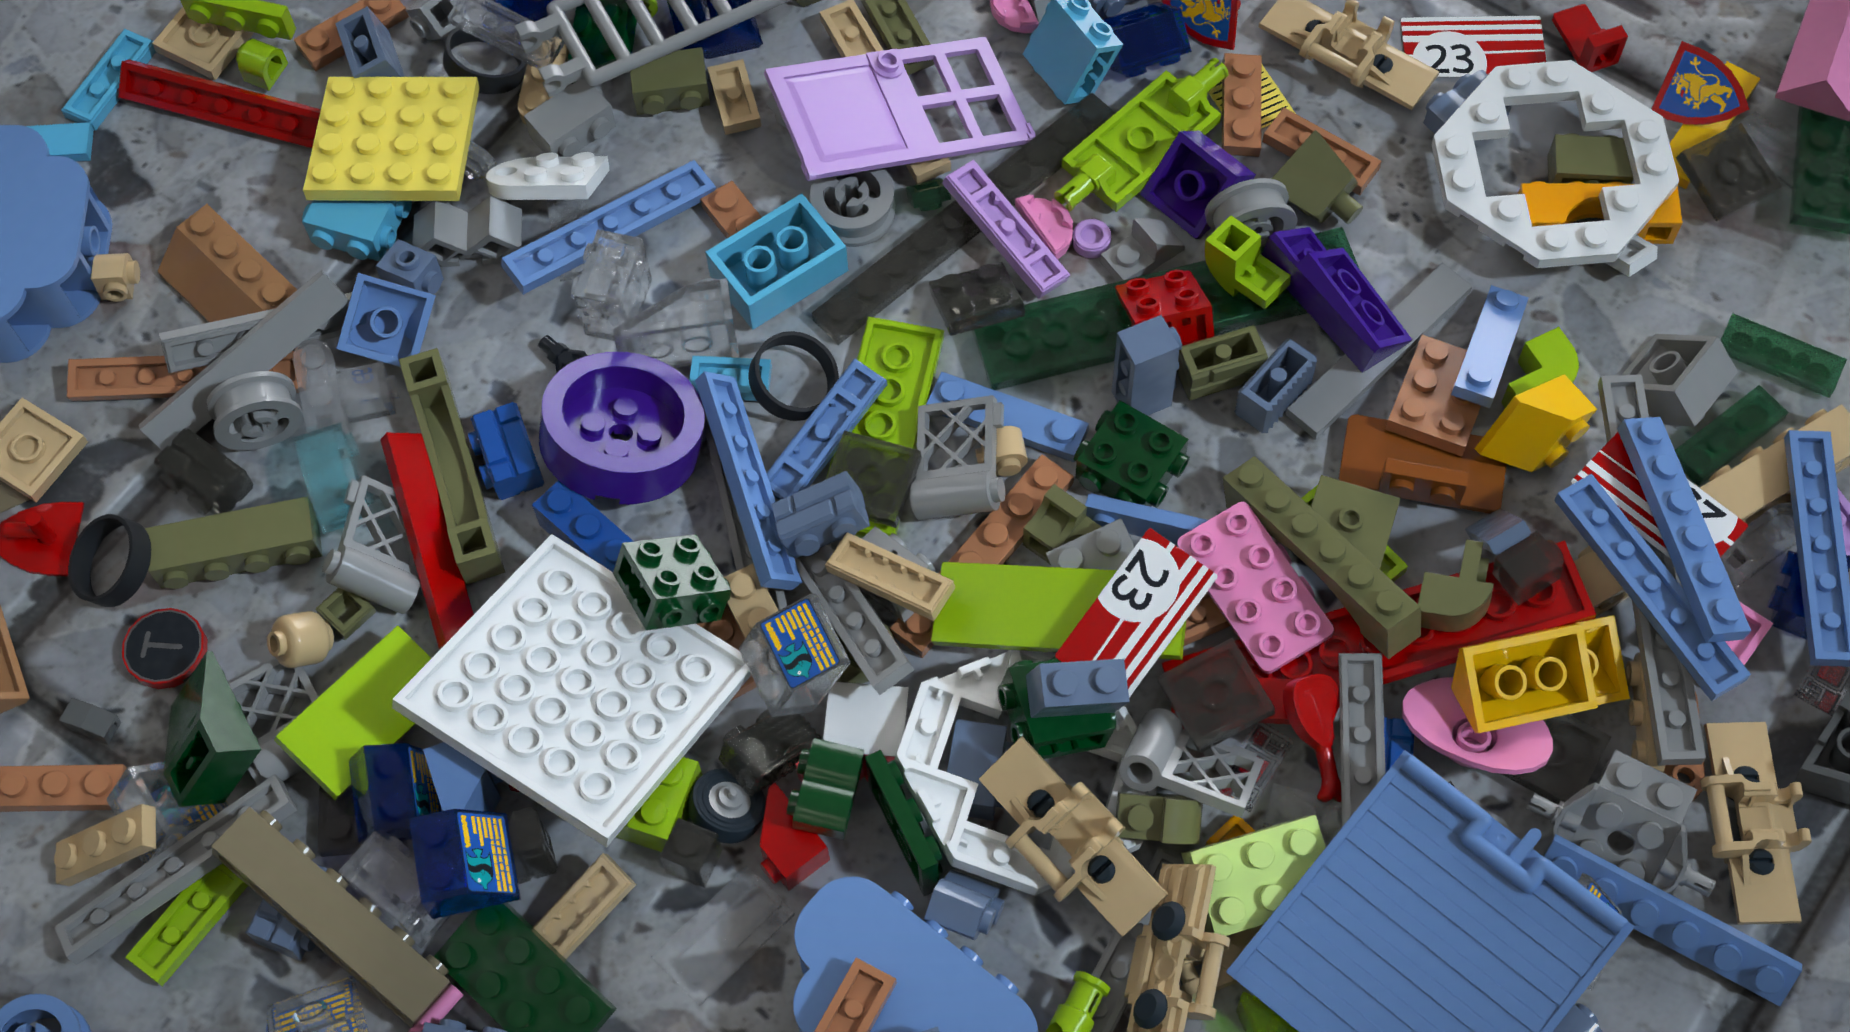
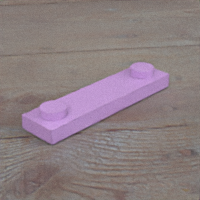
M974 160L944 178L943 186L1038 299L1067 281L1070 276L1069 272Z

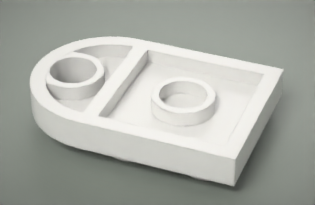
M581 152L572 157H558L556 153H543L536 157L514 159L496 165L487 172L486 180L490 195L499 199H589L610 169L608 156H594L591 152Z

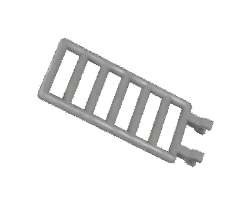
M554 0L547 5L546 10L549 16L535 22L525 21L514 26L520 37L519 42L526 54L538 49L544 41L560 35L573 57L572 60L563 64H550L538 69L544 80L542 83L549 97H553L562 92L567 85L582 78L585 79L589 86L600 85L791 0H752L735 9L731 8L727 0H710L719 16L701 24H698L685 0H668L685 31L664 39L642 0H625L651 44L632 54L628 51L600 0ZM583 4L588 8L616 58V61L598 69L595 68L564 13Z

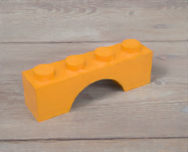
M1535 181L1521 183L1518 194H1525L1532 227L1569 224L1584 218L1604 219L1599 199L1602 187L1634 184H1624L1618 181L1607 184L1584 183L1581 181L1570 183ZM1678 185L1675 191L1667 200L1665 199L1656 210L1654 216L1638 233L1639 237L1652 244L1674 243L1683 223Z

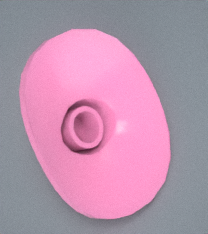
M1453 677L1432 679L1418 684L1407 692L1402 701V717L1410 731L1425 745L1449 757V759L1462 767L1475 770L1481 769L1491 773L1517 775L1540 769L1547 764L1552 755L1553 739L1544 720L1475 733L1451 689Z

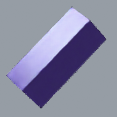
M1310 227L1277 231L1269 236L1261 255L1291 275L1290 285L1286 289L1362 373L1412 341V338L1344 248L1326 250Z

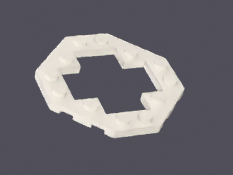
M1572 60L1496 66L1436 132L1431 144L1445 209L1457 217L1462 214L1479 225L1478 231L1504 247L1508 244L1524 255L1523 260L1535 268L1615 262L1627 244L1635 235H1638L1654 216L1659 206L1675 191L1679 183L1663 116ZM1576 100L1583 132L1621 128L1635 184L1602 187L1599 199L1605 221L1532 227L1525 194L1486 197L1474 141L1508 137L1510 126L1505 106Z
M1008 650L1006 653L989 659L987 656L959 667L957 672L940 679L936 676L921 682L894 761L951 866L1035 896L1052 887L1015 847L1010 849L1005 844V841L1010 836L967 821L978 783L938 769L959 705L999 719L1002 708L998 701L997 689L1008 667L1022 660H1032L1033 663L1050 660L1056 654L1053 652ZM1125 706L1115 712L1116 728L1105 748L1088 751L1118 762L1106 808L1115 818L1118 792L1156 795L1158 789L1157 786L1151 791H1137L1127 786L1120 777L1119 765L1138 728ZM1054 836L1051 838L1048 850L1039 847L1067 879L1075 873V870L1068 862L1072 857ZM1120 838L1130 853L1139 850L1143 843V840Z

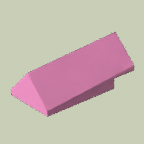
M1809 0L1775 98L1850 122V0Z

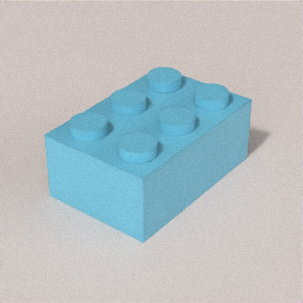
M802 193L705 252L710 277L752 330L848 271L846 245Z

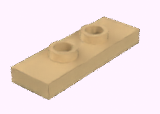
M848 532L825 564L827 572L932 621H935L955 590L953 580Z
M602 853L533 928L567 959L637 884L608 854Z

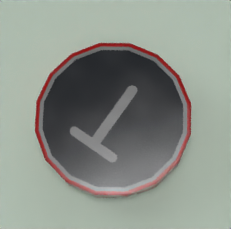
M174 608L157 609L141 616L128 629L122 642V659L128 672L142 685L155 689L174 688L184 683L183 680L194 672L207 652L208 639L199 622L186 611Z

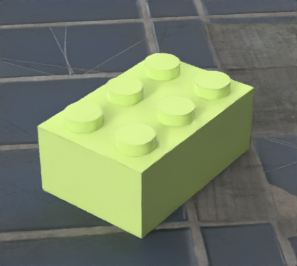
M1316 815L1300 817L1181 853L1184 864H1212L1216 867L1205 932L1228 936L1264 925L1326 848Z

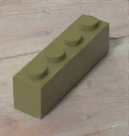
M308 496L145 528L151 542V561L148 570L160 588L179 589L191 582L206 579L219 581L226 579L232 574L247 571L260 573L272 566L283 564L300 565L309 562L310 559L323 557L318 514Z

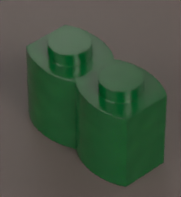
M817 738L813 739L811 749H802L797 773L804 775L800 790L792 789L786 812L787 815L793 816L794 829L844 840L864 762V749Z

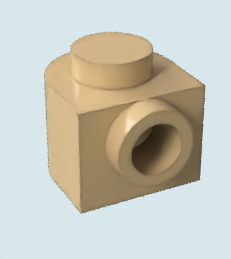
M129 253L97 254L94 256L91 280L101 300L120 302L125 299H133L134 284L140 282V267L138 261H133Z
M1015 426L997 428L996 476L1008 477L1016 475L1028 462L1022 431ZM981 445V448L975 449L978 464L984 463V447Z

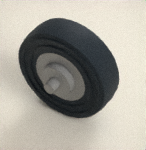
M719 768L705 773L694 784L688 799V813L693 825L704 836L720 843L733 844L747 840L759 829L764 819L766 799L761 787L750 776L738 770Z

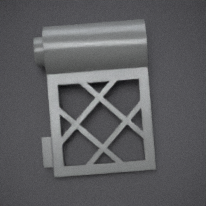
M993 395L918 406L916 480L912 482L910 488L911 507L918 520L996 511L999 509L1000 502L1005 500L1004 482L1001 477L997 478L996 476L997 428L1004 427V405L1002 402L997 403V399ZM985 409V420L974 432L963 423L974 410ZM947 415L951 421L935 437L929 432L930 417ZM958 427H961L970 436L955 452H952L944 445V442ZM978 442L984 447V463L967 465L962 459ZM939 448L951 456L940 469L928 470L929 459Z
M362 475L357 481L352 479L349 482L343 503L350 505L339 547L337 551L332 549L327 554L322 566V572L326 573L327 583L404 614L410 609L417 596L420 580L402 516L399 513V505H395L398 504L395 491L390 486ZM366 491L379 496L385 510L372 514L364 500ZM389 515L399 535L386 540L376 520ZM365 524L376 544L369 547L353 540L356 528ZM403 540L411 555L409 563L396 559L389 545Z
M276 658L229 683L235 696L248 689L258 691L251 708L241 706L244 715L247 716L246 720L251 730H253L258 718L274 721L271 731L257 739L261 751L248 768L257 785L274 774L284 781L303 770L274 741V738L297 717L289 715L295 697L311 700L312 703L319 697L303 666L294 668L295 674L289 687L272 684L276 674L287 668L282 666ZM301 683H302L303 687L305 688V690H304V689H299ZM268 693L285 695L279 712L261 710Z
M1157 708L1151 709L1143 716L1119 765V774L1123 782L1134 790L1142 792L1151 791L1159 786L1242 818L1264 760L1258 758L1257 753L1233 745L1229 747L1182 729V724L1174 713L1166 709ZM1186 747L1202 752L1206 757L1193 758ZM1229 765H1236L1250 772L1235 774ZM1215 768L1221 776L1209 778L1204 769ZM1190 772L1196 781H1188L1174 774ZM1231 788L1239 800L1221 794L1219 789Z

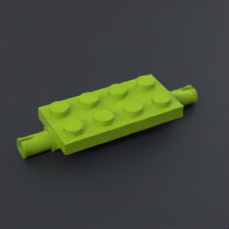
M1212 58L1193 76L1188 75L1177 79L1167 70L1062 158V168L1074 178L1054 193L1055 200L1062 205L1067 202V205L1064 207L1070 212L1090 193H1094L1117 212L1144 189L1180 131H1201L1206 135L1220 123L1221 113L1210 105L1207 93L1228 77L1227 67L1220 63L1215 68L1219 60Z

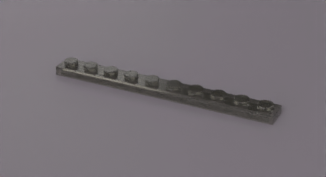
M1091 93L987 176L1011 205L1014 206L1016 198L1028 195L1062 168V158L1116 112L1094 93ZM956 200L813 311V321L838 345L865 325L868 317H875L982 231Z

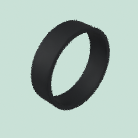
M471 22L454 28L447 36L443 54V67L449 77H477L480 87L479 93L502 94L515 89L521 83L528 55L524 52L519 38L511 31L491 23ZM466 42L490 43L510 53L517 61L519 67L512 72L501 75L482 74L462 65L453 56L451 50Z
M795 331L778 333L767 339L753 357L748 372L749 385L758 403L772 415L790 421L806 420L819 404L798 408L786 405L772 396L766 389L760 376L759 363L762 353L779 345H791L807 351L818 360L825 372L827 393L839 379L838 367L828 348L816 338Z
M115 514L102 515L91 521L78 536L70 554L68 578L73 592L85 601L104 607H115L129 600L142 585L150 566L151 542L145 528L137 522ZM124 526L129 538V554L125 568L119 579L109 590L96 596L90 579L94 555L103 539L110 532Z

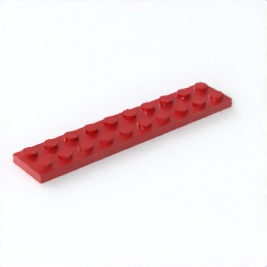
M1565 540L1489 563L1486 582L1494 585L1490 606L1483 618L1475 625L1455 632L1421 628V636L1390 659L1382 654L1383 685L1457 662L1459 648L1595 619L1596 612ZM1460 572L1449 576L1459 578ZM1422 584L1403 589L1417 604ZM1343 607L1324 613L1334 627L1331 638L1270 674H1265L1259 669L1240 639L1185 655L1182 660L1172 659L1161 664L1171 696L1174 673L1296 679L1308 674H1325L1330 676L1339 688V653L1381 652L1360 633V627L1347 609ZM1179 718L1182 729L1206 738L1256 724L1253 722Z

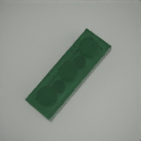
M1734 313L1729 318L1720 339L1730 358L1828 398L1835 391L1847 361L1846 358Z
M1758 385L1675 449L1684 473L1699 487L1717 470L1726 466L1780 424L1789 412L1765 389Z

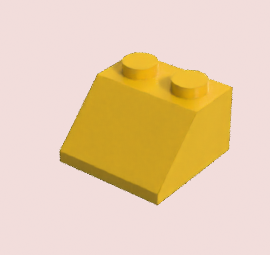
M1564 374L1514 396L1474 449L1480 455L1529 472L1536 471L1546 465L1553 468L1561 463L1569 454V451L1566 449L1568 445L1578 440L1588 431L1590 425L1587 422L1597 411V408Z

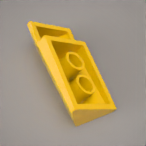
M1615 615L1603 616L1592 620L1459 648L1451 689L1474 732H1488L1596 709L1598 705L1630 699Z

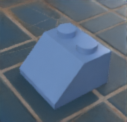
M445 742L423 749L447 827L461 848L457 812L493 814L501 799L496 784L503 782V780Z

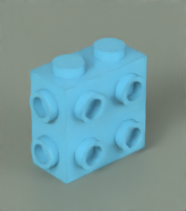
M1051 0L1038 27L1032 32L1023 55L1033 66L1034 71L1053 90L1055 96L1066 105L1092 99L1122 48L1123 43L1113 33L1111 26L1104 22L1095 12L1088 0Z
M313 200L304 209L302 223L311 242L319 248L341 250L360 260L369 258L380 261L387 249H390L395 243L397 229L402 219L409 215L412 201Z

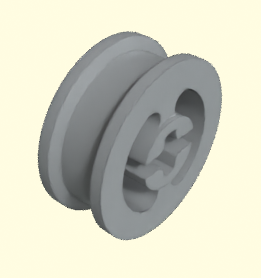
M884 168L816 179L811 184L810 201L812 206L848 247L864 246L875 242L887 233L894 222L896 214L894 186L890 175ZM869 190L873 191L878 198H871ZM829 205H835V206H837V213H838V214H836V213H834L833 211H831V210L828 208V206H829Z
M1271 178L1250 179L1234 184L1218 193L1205 209L1206 221L1214 230L1231 215L1261 235V252H1263L1271 234L1277 231L1295 229L1297 225L1295 211L1287 205L1289 194L1286 186L1282 182Z
M255 371L234 376L216 386L207 397L206 406L209 415L215 420L213 433L217 442L224 447L234 450H256L280 443L292 436L303 422L301 407L294 401L296 389L293 381L286 375L278 372Z

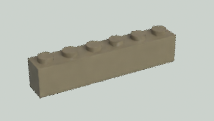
M249 807L211 846L212 855L412 1028L449 986L450 980L445 977L449 972L447 968L429 954L426 958H423L412 948L415 941L402 928L395 925L391 930L379 919L382 915L381 911L370 900L362 896L358 901L345 889L349 884L339 873L332 868H328L325 872L312 860L316 855L308 846L298 839L291 843L279 832L283 828L282 825L265 810L258 814Z

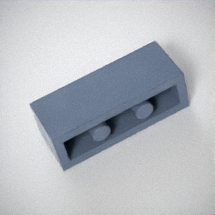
M1162 315L1117 332L1111 392L1117 403L1121 400L1147 416L1172 406L1173 392L1177 387L1175 378L1176 371L1179 369L1178 357L1179 350L1182 349V342L1177 330L1174 327L1169 328Z

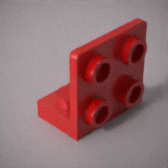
M1172 270L1165 275L1148 279L1134 278L1125 284L1115 286L1116 295L1126 311L1132 326L1162 315L1168 327H1174L1177 330L1182 346L1214 337L1212 305L1190 270Z

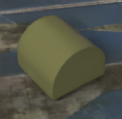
M337 588L315 608L317 613L329 622L332 630L343 640L349 638L376 613L375 608L365 598L341 588Z

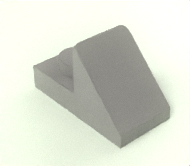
M1135 218L1132 225V235L1103 252L1100 263L1119 284H1125L1131 279L1145 276L1185 250V245L1162 220Z

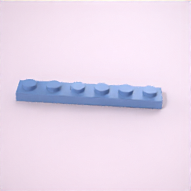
M693 160L502 257L501 267L524 295L701 203L700 199L715 191L716 186L697 162Z
M704 371L695 382L760 585L766 588L793 590L802 583L795 558L778 537L775 523L777 521L774 518L772 503L776 501L736 379L732 376Z
M1661 417L1624 419L1617 430L1705 643L1744 640L1751 632V628Z
M1789 430L1784 437L1810 665L1850 667V582L1831 432Z
M1592 474L1557 493L1554 501L1711 701L1747 681L1751 675L1725 641L1705 643L1681 585Z
M1555 834L1543 857L1549 859L1585 888L1588 887L1590 882H1594L1618 909L1619 914L1635 926V930L1778 1006H1781L1802 972V963Z

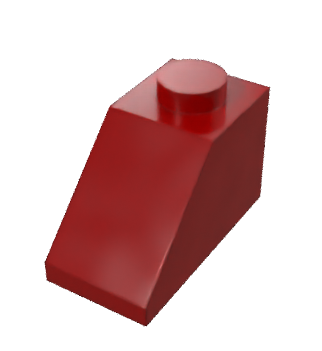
M773 783L768 787L759 845L763 861L759 864L773 884L781 881L787 890L790 891L830 861L827 845L818 834L793 828V816L786 814L789 799L779 786Z

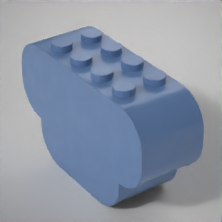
M0 125V363L17 362L30 357L45 344L51 328H65L84 321L95 311L101 298L91 280L93 259L97 254L109 253L112 233L111 215L105 205L97 198L90 186L89 178L81 165L67 157L51 156L42 136L34 129L22 125Z
M861 877L839 878L822 887L803 908L797 919L794 938L804 975L797 985L793 1000V1010L799 1032L815 1031L855 958L874 966L897 980L895 988L870 1032H922L934 1027H938L940 1032H1038L1037 1022L1032 1010L1024 1000L1016 995L1019 992L1018 988L1005 976L997 974L994 977L981 966L984 963L974 951L966 946L958 949L946 939L949 936L948 933L936 921H923L912 912L914 906L897 891L889 894L878 884Z

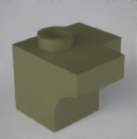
M1054 484L1044 495L1043 501L1035 515L1023 528V546L1050 564L1046 552L1102 526L1086 516L1087 506Z

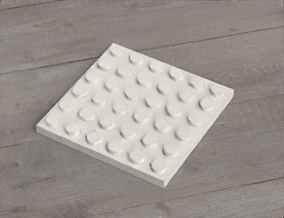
M551 534L393 698L392 709L607 848L755 672L757 661L697 624L646 630L614 577L613 572Z

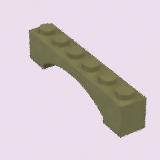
M434 348L399 359L400 366L429 456L446 519L448 536L459 571L466 585L506 573L448 373L439 350Z
M1254 456L1223 477L1226 508L1228 509L1238 502L1249 504L1269 535L1291 550L1315 572L1360 627V633L1384 656L1390 659L1421 636V607Z

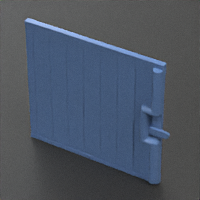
M1404 750L1227 969L1226 973L1298 1032H1553L1635 926L1561 868L1533 849L1542 836L1539 829L1531 828L1521 840L1492 818L1479 805L1415 756Z

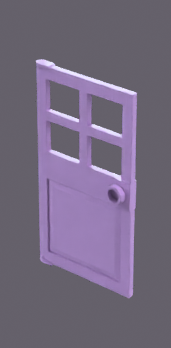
M986 37L869 52L863 55L768 68L764 71L765 78L802 162L801 168L807 181L1036 143L1035 132L1030 122H1026ZM976 53L990 86L961 90L947 57ZM933 60L947 92L918 97L904 64ZM997 98L1012 131L983 136L968 103ZM954 105L969 138L939 143L924 110Z

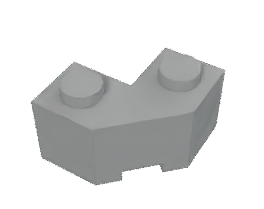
M492 196L486 198L469 212L452 206V204L446 201H432L414 215L413 246L436 255L439 265L444 267L460 266V260L480 258H482L483 265L499 264L502 257L521 248L522 209Z

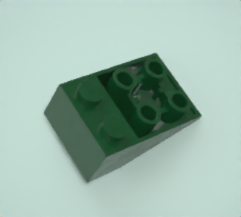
M213 651L205 653L171 705L163 774L179 807L225 803L261 751L257 737L253 734L241 705L237 701Z

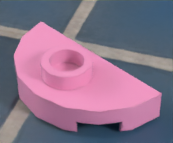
M990 0L993 17L1008 30L1019 33H1032L1038 27L1039 22L1028 0Z
M1034 195L1016 198V209L1053 255L1059 259L1066 254L1072 243L1073 220L1069 211L1055 199L1049 201L1044 198H1034Z

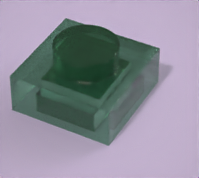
M942 178L905 187L908 202L914 209L920 208V211H931L942 207V202L951 200V195L943 186Z

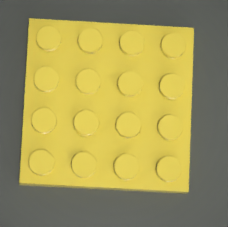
M328 77L303 187L306 200L460 201L480 88L477 77Z

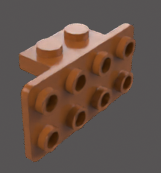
M1357 414L1351 415L1348 418L1338 480L1403 499L1491 514L1501 508L1507 464L1480 455L1474 449L1484 436L1470 434L1465 451L1461 457L1385 430L1388 422L1386 419Z

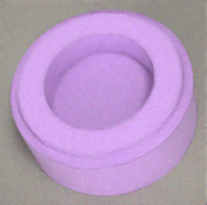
M1097 219L1081 221L1073 231V248L1079 255L1085 258L1094 259L1101 257V254L1107 251L1111 245V231L1109 227Z

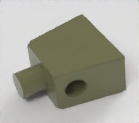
M1316 130L1313 131L1271 178L1282 182L1286 186L1289 194L1288 204L1320 223H1323L1334 212L1346 224H1350L1363 209V206L1349 195L1358 184L1356 178Z

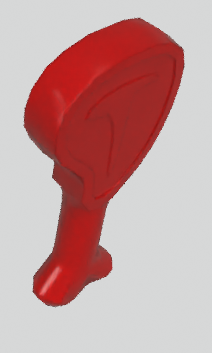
M1308 674L1293 679L1286 684L1283 690L1285 712L1298 737L1315 751L1321 775V787L1317 794V799L1323 803L1331 799L1341 802V781L1338 776L1332 749L1335 738L1333 721L1340 707V691L1337 683L1330 676L1325 674Z

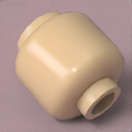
M313 611L278 617L267 636V646L270 654L275 656L278 662L287 668H297L323 662L334 643L331 625Z

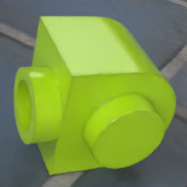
M250 39L242 44L236 54V62L238 63L243 80L270 91L288 65L282 49L256 39Z

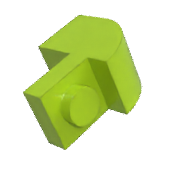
M1230 215L1205 240L1206 264L1216 281L1229 294L1234 297L1238 292H1241L1263 309H1266L1290 285L1291 275L1260 254L1261 235Z
M1560 327L1525 342L1518 363L1526 375L1508 384L1501 403L1506 408L1514 396L1564 374L1574 383L1579 369V360L1575 348Z

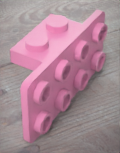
M1238 502L1179 537L1177 544L1180 549L1217 574V579L1207 592L1263 673L1270 674L1332 637L1334 627L1315 601V595L1310 584L1303 576L1299 577L1291 566L1292 562L1285 548L1280 543L1276 544L1246 502Z

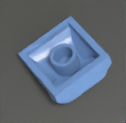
M358 273L336 349L401 367L399 359L420 353L436 295Z

